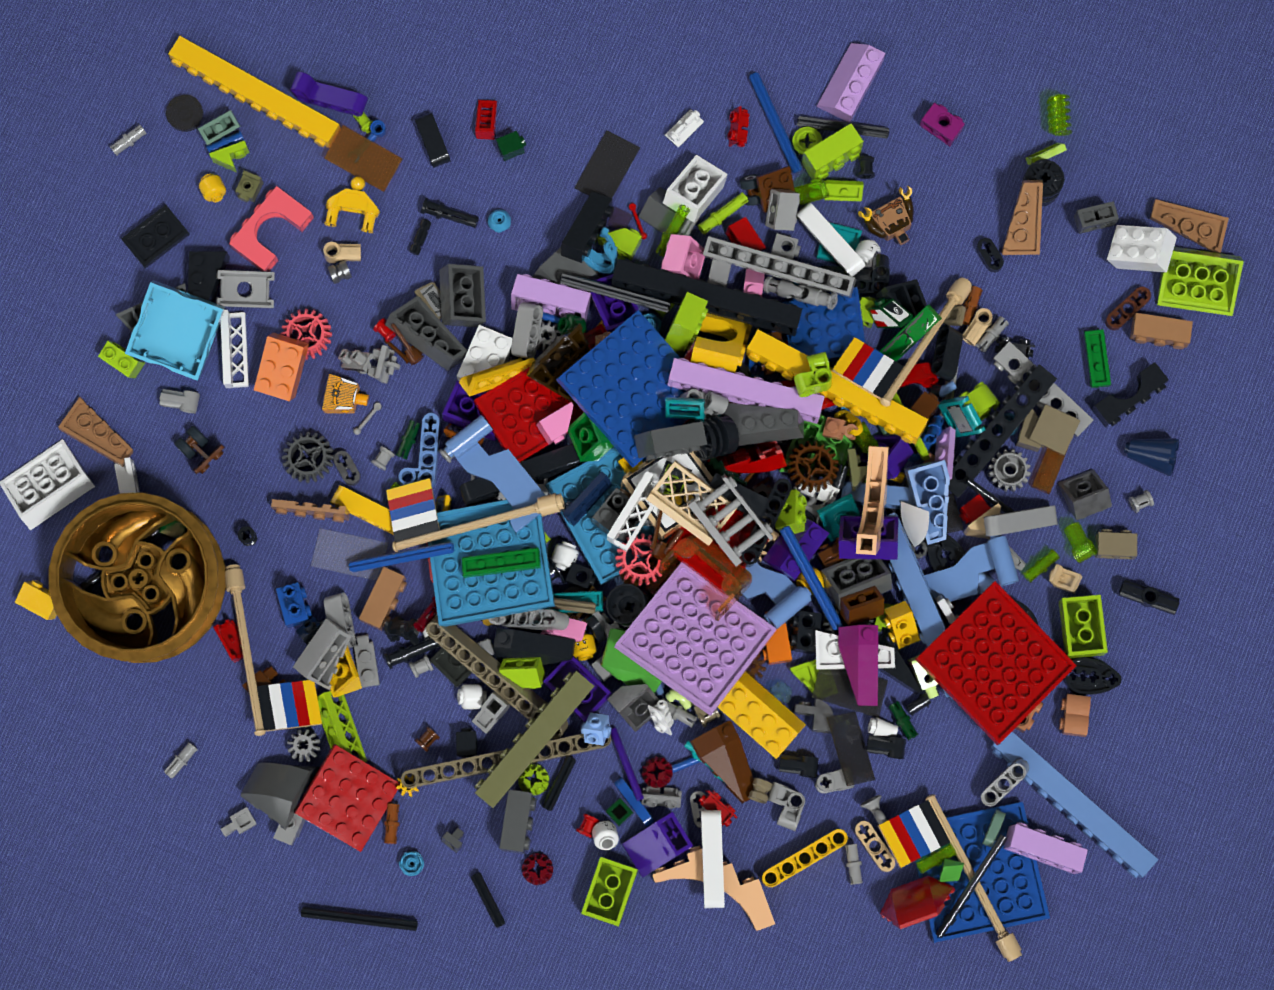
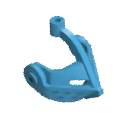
M603 227L600 236L607 241L603 247L605 253H597L591 249L590 255L585 257L583 261L595 271L611 274L614 273L618 261V248L615 246L612 237L608 234L609 229ZM605 260L610 261L611 265L604 263Z

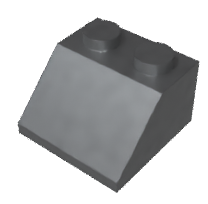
M1094 469L1058 483L1068 509L1076 520L1086 518L1089 515L1112 507L1109 489Z
M647 684L621 686L607 699L635 732L651 719L648 705L654 707L659 701Z

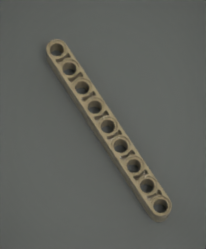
M436 616L426 626L428 636L528 720L532 717L536 719L540 714L538 709L546 702L530 688H521L499 672L501 664L455 625L439 626L438 616ZM567 720L554 734L552 739H559L568 728Z

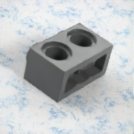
M1114 201L1077 210L1074 215L1079 234L1115 226L1119 220Z

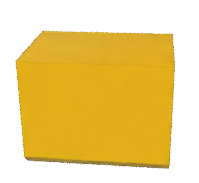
M347 645L343 658H339L337 663L338 671L336 674H333L330 681L332 685L330 690L335 698L362 689L358 672Z

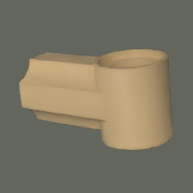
M328 242L324 246V257L329 263L333 264L344 260L361 261V244ZM330 250L337 251L333 256L327 254Z
M979 309L963 333V340L969 345L975 347L987 328L991 326L992 313L989 309ZM982 315H986L989 318V320L987 322H981L979 320V317Z

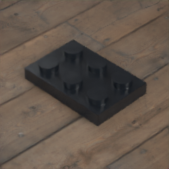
M164 205L121 238V240L146 269L190 234L168 206Z

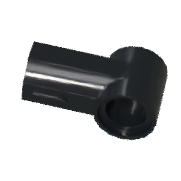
M868 735L866 752L882 754L894 759H904L906 739Z
M781 755L779 772L817 778L819 758Z

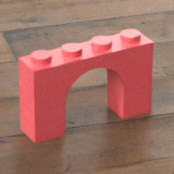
M277 186L274 190L271 189L267 193L266 199L262 204L260 203L255 207L254 214L243 222L242 228L238 233L235 232L231 236L229 243L234 251L262 272H270L278 262L275 254L257 240V232L261 224L270 218H283L303 232L314 219L312 212Z

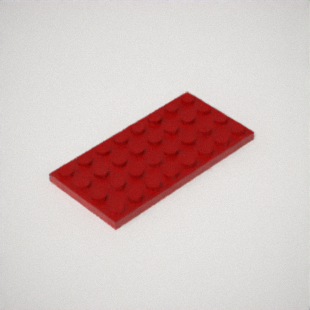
M602 324L584 334L585 339L588 340L590 350L595 347V336L606 332ZM530 367L473 401L484 419L493 429L492 432L503 449H509L519 463L548 446L547 441L536 426L538 422L571 403L569 400L528 377L527 373ZM572 403L574 406L569 426L584 413L574 403Z

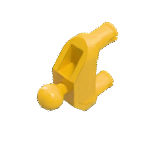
M357 176L350 182L352 189H344L327 200L326 208L328 211L324 224L326 226L332 224V227H336L339 211L359 213L365 215L361 231L367 233L368 229V233H373L375 218L379 216L380 211L368 195L361 191L365 187V181L362 177Z

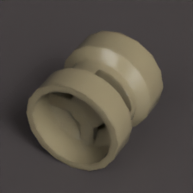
M754 778L752 783L754 790L750 791L748 798L766 804L769 798L767 794L773 784L763 779Z

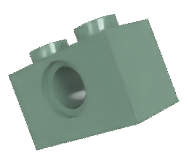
M230 110L198 128L206 144L209 145L241 127L233 111Z

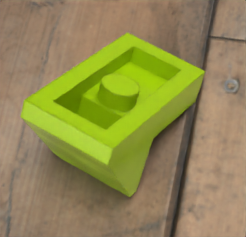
M244 140L209 154L213 163L237 172L232 159L244 158L250 152Z

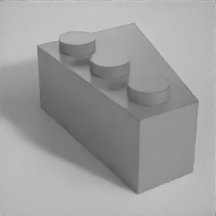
M325 619L293 668L310 681L330 690L332 686L330 681L333 674H336L338 671L337 663L339 658H343L351 635L337 624Z

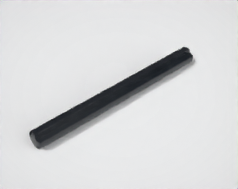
M562 273L560 278L561 284L666 313L669 312L671 302L575 275Z
M302 907L301 917L410 931H417L418 928L417 920L312 907Z

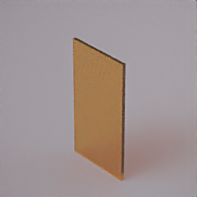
M344 125L324 159L352 175L362 177L365 182L383 192L403 160Z

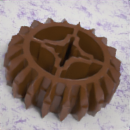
M806 441L805 446L800 443L798 445L799 449L794 448L792 450L794 454L789 455L788 458L791 461L787 462V466L792 467L787 470V473H793L790 480L796 479L797 481L794 485L802 484L801 490L804 491L808 487V492L810 493L813 491V487L816 492H819L821 488L826 490L827 484L831 486L833 484L832 479L837 478L834 472L839 471V468L834 466L838 464V460H833L836 454H829L831 447L825 450L823 448L825 444L821 443L820 446H817V441H814L812 446L809 441ZM806 453H815L811 459L800 457ZM821 457L825 460L827 469H825L826 467L821 464ZM815 461V469L810 473V465ZM798 464L805 470V477L801 474ZM813 475L825 476L821 480H810Z

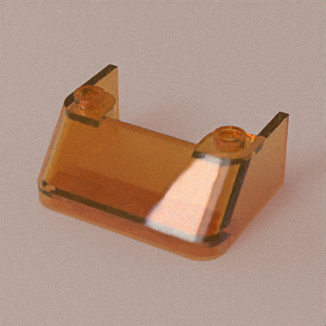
M691 534L680 540L660 562L659 573L662 575L679 555L683 558H690L694 554L700 557L724 577L721 587L723 592L729 597L717 609L715 620L719 621L750 587L752 575L741 564L735 566L725 552L713 541L708 546Z

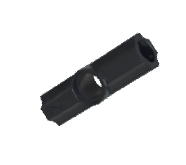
M1123 580L1118 595L1138 602L1144 607H1152L1175 615L1180 601L1179 598L1159 592L1155 588H1147L1128 580ZM1145 593L1152 594L1153 602L1145 599Z

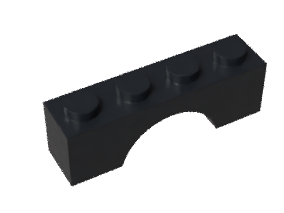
M1154 362L1138 374V390L1136 395L1128 399H1118L1108 395L1094 405L1092 411L1105 428L1110 424L1113 427L1121 421L1120 417L1126 413L1128 416L1134 412L1137 404L1141 402L1143 405L1151 399L1150 395L1155 391L1157 394L1163 391L1169 379Z

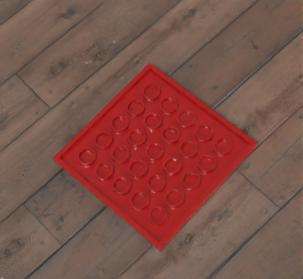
M996 581L915 659L996 745H999L1077 666Z

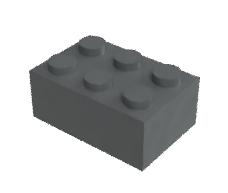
M447 264L441 268L439 273L442 323L444 325L478 327L485 323L483 267Z
M703 421L651 430L634 435L638 458L646 457V461L661 457H671L677 454L692 453L701 450L700 446L707 445Z
M847 559L821 570L825 584L824 588L839 610L840 598L873 586H876L881 594L892 590L891 572L881 559Z
M508 790L499 848L501 851L525 854V850H529L531 839L528 837V830L532 831L534 821L531 818V811H535L537 801L536 798H533L532 793Z

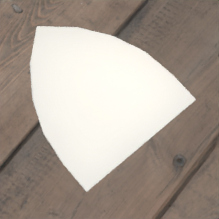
M901 501L903 526L909 540L916 547L926 537L929 527V511Z

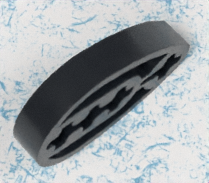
M948 534L946 540L940 541L941 547L937 542L927 545V556L933 573L951 568L945 565L947 559L941 558L942 551L950 553L948 559L950 561L954 560L953 566L966 554L958 542Z
M1085 657L1073 660L1077 665L1073 669L1075 674L1079 675L1084 671V674L1089 676L1093 672L1094 676L1098 679L1091 682L1090 678H1086L1084 681H1081L1080 677L1072 680V677L1068 675L1064 678L1067 688L1078 695H1097L1108 692L1118 687L1122 680L1121 675L1111 666ZM1112 674L1117 681L1111 685L1109 680L1102 678H1109Z

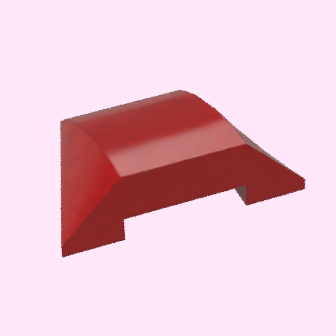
M776 441L757 443L748 449L743 447L721 458L725 469L736 473L768 472L787 466L783 452Z
M930 876L920 878L891 889L880 915L882 918L886 917L888 922L892 921V924L899 929L906 928L938 916L945 906L944 901L950 899L949 894L954 893L955 888Z

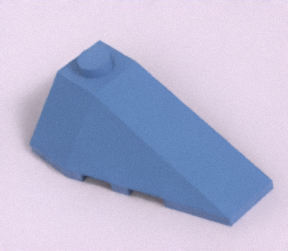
M945 460L922 463L905 468L904 471L914 505L929 511V527L925 537L927 545L946 540L950 477Z

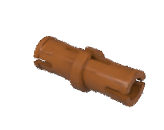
M971 287L967 301L963 304L966 308L963 320L964 325H970L973 315L979 307L978 301L983 292L979 287Z
M387 804L386 821H384V826H386L384 843L397 844V830L400 826V822H398L399 804Z

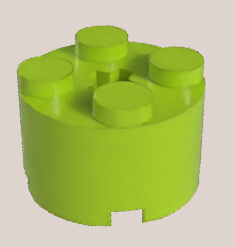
M984 382L977 384L972 392L966 391L960 396L969 397V400L963 404L965 406L968 403H972L981 421L990 415L989 412L992 408L995 411L1000 405L999 400Z

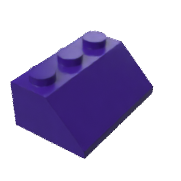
M613 274L594 281L611 285ZM590 292L607 332H613L639 310L637 304Z
M457 380L442 413L443 421L464 429L482 415L473 401L486 392L469 397ZM492 431L485 436V438L496 442L497 440Z
M840 516L839 559L898 560L899 517H884L883 527L881 528L880 549L876 555L856 554L857 533L862 516Z
M807 519L805 531L794 535L808 561H810L829 533L815 522ZM780 535L762 560L794 582L801 573V570L784 538Z

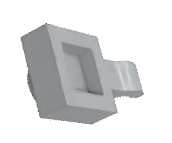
M246 807L230 816L232 823L221 828V831L225 837L236 830L239 834H242L256 826L257 823Z

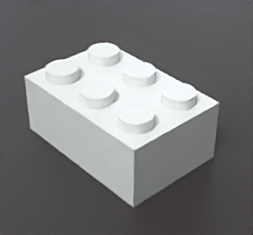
M696 155L667 189L663 204L695 223L723 189L728 174Z
M1117 225L1107 260L1117 269L1167 272L1177 237L1167 228Z
M479 325L457 374L458 381H460L461 377L507 363L511 355L513 338Z

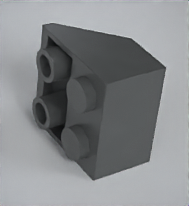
M616 488L592 517L591 522L608 534L630 498ZM638 516L631 517L628 520L629 528L636 527L639 523ZM628 532L619 534L616 540L621 543L624 542L629 536Z

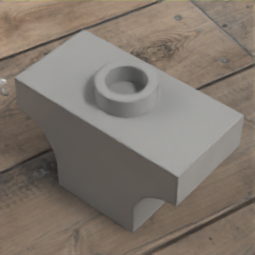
M294 813L286 831L279 824L273 838L292 846L296 838L299 837L306 820Z

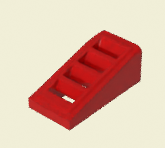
M478 100L475 127L477 139H495L497 101ZM482 108H492V110H482Z

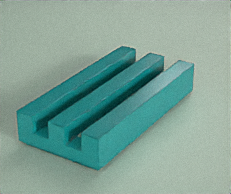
M666 397V418L704 420L705 399ZM670 409L681 411H700V413L670 412Z

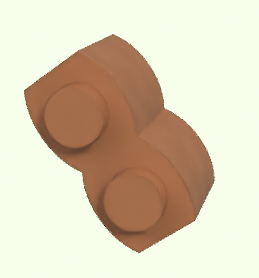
M1067 694L1065 699L1062 698L1061 710H1064V717L1060 718L1059 729H1062L1063 735L1087 736L1091 697Z

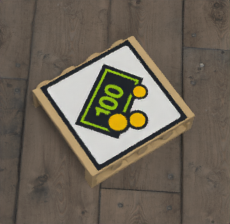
M692 452L665 458L661 457L651 462L646 461L634 473L631 471L623 476L621 487H626L632 495L646 471L654 474L653 478L659 481L675 460L708 485L713 477L701 460ZM675 467L671 472L672 480L682 479V471ZM686 481L688 491L699 490L698 483ZM684 482L673 483L674 493L685 492ZM651 483L649 485L648 493L655 487L654 484ZM670 483L665 484L667 487L663 494H671ZM702 493L703 499L708 496L707 494ZM699 494L688 495L689 501L692 498H694L696 502L700 500ZM686 495L675 496L676 504L679 506L687 505ZM648 500L638 503L642 511L648 510ZM715 505L707 506L705 512L714 507ZM656 506L648 517L654 528L656 527L660 511ZM691 510V515L696 518L697 516ZM663 512L658 539L662 541L683 526Z

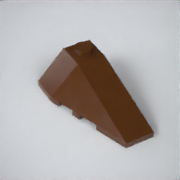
M731 720L690 741L699 759L704 764L707 763L713 770L712 773L716 777L719 776L726 783V787L742 804L751 800L748 796L750 791L754 790L752 785L754 779L740 737Z

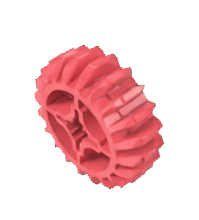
M305 309L304 314L298 310V316L296 317L291 313L292 320H285L288 325H282L284 332H281L280 335L292 338V332L296 330L299 334L296 340L313 344L312 347H308L305 360H308V355L315 359V353L322 356L321 349H328L325 344H331V340L328 338L332 337V333L329 332L331 326L326 325L328 323L327 318L322 319L323 315L321 313L316 316L315 310L309 314L308 309ZM310 321L305 326L299 325L302 322ZM317 325L321 327L320 339H317L314 335ZM308 331L310 336L304 338L302 332L307 333Z
M644 533L641 534L640 539L636 536L630 546L634 560L628 565L626 563V551L618 548L616 552L621 555L615 556V560L621 561L616 564V568H623L619 571V574L626 573L624 580L631 577V584H634L635 579L638 580V586L642 585V580L645 581L646 585H649V578L656 582L655 575L661 577L662 573L659 570L665 571L666 567L662 564L668 562L667 559L665 561L657 559L656 568L653 571L651 570L649 559L652 558L651 553L653 550L645 552L636 547V545L650 547L652 535L644 539ZM637 555L641 558L646 557L644 560L645 564L642 561L636 563L639 558ZM641 568L647 574H637L631 569Z

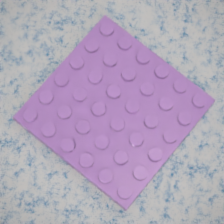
M681 562L618 640L614 648L711 716L777 629L727 593L723 594Z

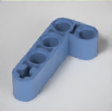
M428 413L422 419L418 468H404L399 472L398 476L402 486L421 481L426 475L432 477V488L436 485L441 424L438 416L434 413ZM431 420H434V422H435V423L432 425V431H433V432H430V427H429V424H428V423L431 422ZM428 438L435 439V443L431 446H427L425 441ZM426 457L434 458L431 464L423 463ZM406 474L413 476L410 482L403 481V477Z

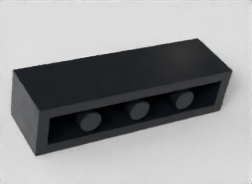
M593 191L591 192L561 243V256L582 263L584 258L590 255L593 243L596 244L598 241L599 232L606 226L607 218H611L613 215L612 198Z

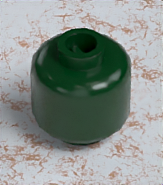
M566 314L558 322V330L561 335L579 323L583 328V334H585L587 326L584 318L574 314Z

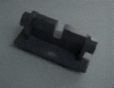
M1001 336L1000 339L996 340L999 346L995 345L994 353H998L1010 341L1028 359L1033 357V350H1030V348L1035 347V345L1029 339L1020 338L1019 341H1012L1011 337Z

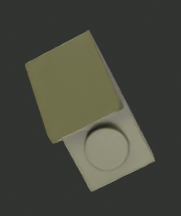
M848 449L847 461L853 492L867 478V466H861L860 455H856L855 449Z

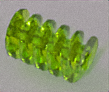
M1053 95L1046 101L1048 104L1047 111L1049 112L1047 114L1049 119L1048 126H1050L1048 132L1052 135L1066 136L1072 134L1071 130H1067L1072 124L1066 122L1071 120V116L1066 115L1071 112V109L1065 108L1071 104V102L1065 101L1070 98L1068 95Z

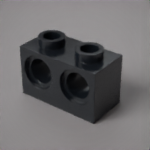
M798 611L791 617L790 626H792V632L789 636L791 651L808 654L816 653L815 630L820 631L822 614ZM803 618L807 620V627L802 624ZM801 637H803L806 641L805 646H803L800 642Z

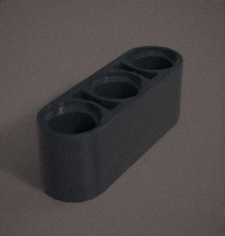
M433 113L415 118V123L433 168L451 162Z
M947 324L943 325L938 331L931 371L938 377L951 381L957 373L963 334Z

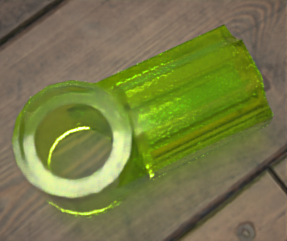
M863 421L861 422L863 432L855 436V440L850 441L854 445L857 444L863 453H868L869 446H878V443Z
M1080 522L1070 524L1064 529L1072 546V554L1078 563H1082L1097 554L1096 547L1087 538Z

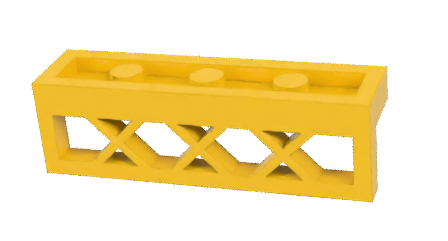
M522 358L464 376L461 377L459 384L470 397L502 384L530 367L535 359L530 358L523 361Z

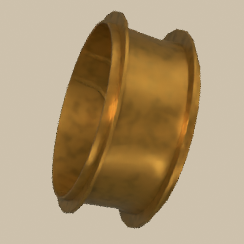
M120 493L100 499L83 509L64 528L54 546L49 565V593L55 613L66 631L82 646L100 656L131 663H153L181 654L194 646L209 631L222 607L226 590V567L220 546L211 531L192 512L164 497L147 493ZM175 520L187 528V532L177 538L166 550L152 543L143 542L145 538L158 528ZM109 546L113 551V556L110 561L101 562L99 559L101 547ZM182 553L186 556L187 563L184 568L177 570L173 568L171 560L174 555ZM144 555L151 557V563L148 566H143L141 563ZM76 561L86 567L102 570L101 586L106 598L87 592L73 582ZM140 574H142L141 577H144V580L138 584L139 582L136 581V577H140ZM119 576L125 580L124 586L120 588L115 586V580ZM150 588L156 590V597L154 599L147 598L146 594ZM172 601L175 614L173 634L164 642L157 644V630L151 615L163 610ZM134 613L139 614L143 620L142 626L137 630H131L127 626V618Z

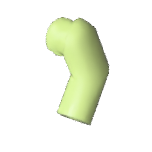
M670 689L665 694L669 702H673L675 699L678 700L685 711L693 706L692 702L673 689Z

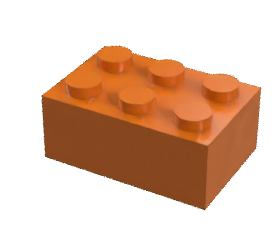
M274 332L268 335L254 391L287 401L294 399L309 343Z

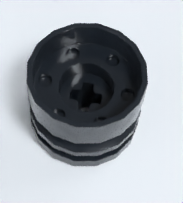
M1044 159L1038 160L1029 166L1022 182L1023 180L1043 181L1041 178H1045L1046 183L1043 182L1042 206H1047L1056 200L1063 188L1065 179L1064 172L1058 164Z
M721 414L709 419L705 418L704 420L693 422L703 421L707 445L700 446L701 450L694 451V454L700 460L706 461L736 452L739 446V432L731 417Z
M621 584L611 590L606 599L607 613L612 620L628 629L651 599L638 587L632 584Z

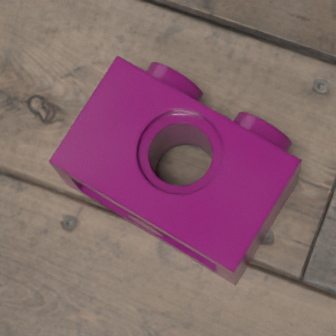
M936 103L931 106L920 123L923 129L949 147L962 132L965 125L959 116H953L946 107ZM939 121H946L948 125L941 126Z

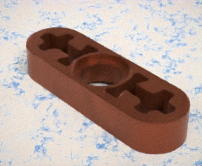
M1146 287L1137 288L1107 316L1106 326L1110 330L1120 329L1148 303L1151 298L1150 290ZM1139 293H1145V300L1142 298L1136 304L1135 300L1138 298ZM1125 304L1132 305L1133 312L1126 313L1123 310V306ZM1121 314L1122 317L1118 320V324H1111L1112 318L1115 319Z

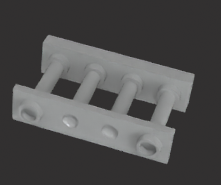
M724 474L722 475L724 484L703 500L696 502L692 498L687 504L733 564L738 566L742 563L740 558L742 552L765 535L769 540L773 539L771 534L773 529L767 522L763 524L735 488L737 486L735 480L731 476L727 477ZM731 489L737 498L714 516L708 517L704 512L706 507ZM742 504L749 514L725 532L724 530L720 532L716 527L718 522ZM752 520H755L761 529L739 546L732 548L728 542L730 537Z

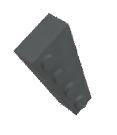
M416 296L392 312L385 326L395 332L391 326L394 323L407 342L447 371L461 363L467 353L463 345L419 296Z
M728 403L727 409L723 413L731 417L737 426L739 446L804 438V420L798 410Z

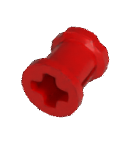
M382 318L374 326L373 330L379 332L388 343L397 334L385 326L387 320Z
M584 813V819L580 827L576 829V832L592 838V829L600 820Z

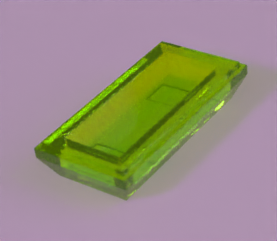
M824 180L794 187L795 192L800 193L801 205L829 197Z

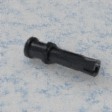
M425 198L421 209V214L427 213L436 216V219L445 218L473 228L477 227L479 217L448 208L444 203L438 204L429 201V198Z
M430 637L420 641L418 645H411L405 648L400 646L396 651L384 653L389 668L393 669V666L402 662L407 663L410 661V658L440 647V645Z

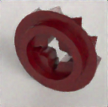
M655 756L652 759H648L646 764L643 765L642 776L644 782L650 787L661 788L670 782L673 769L665 758ZM656 765L659 770H663L662 773L658 774V780L656 775L651 774L652 771H655Z
M532 854L525 859L522 865L523 876L533 885L545 884L553 875V864L544 854ZM535 861H537L539 866L546 867L540 871V878H538L536 872H529V870L535 868Z

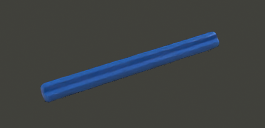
M755 72L749 76V79L792 173H798L802 170V166L759 73Z
M790 526L780 529L782 537L832 629L838 630L839 627H843L842 621Z
M446 542L350 561L349 570L358 572L450 554L455 551L454 544Z

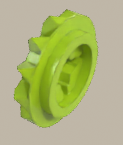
M812 127L800 128L793 136V147L799 154L803 155L806 150L820 143L822 137ZM807 135L809 141L812 142L809 144L808 148H806L805 143H802V141H805Z
M530 764L518 778L519 787L523 792H530L533 796L539 795L547 789L549 775L542 766ZM534 772H536V778L542 782H535L531 788V781L525 777H532Z

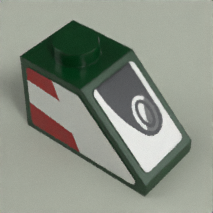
M879 298L868 308L877 328H901L914 318L910 312L894 299Z

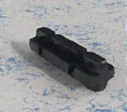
M421 220L420 228L417 229L413 239L414 244H411L409 249L410 253L419 255L421 246H423L428 234L427 230L431 226L429 220Z

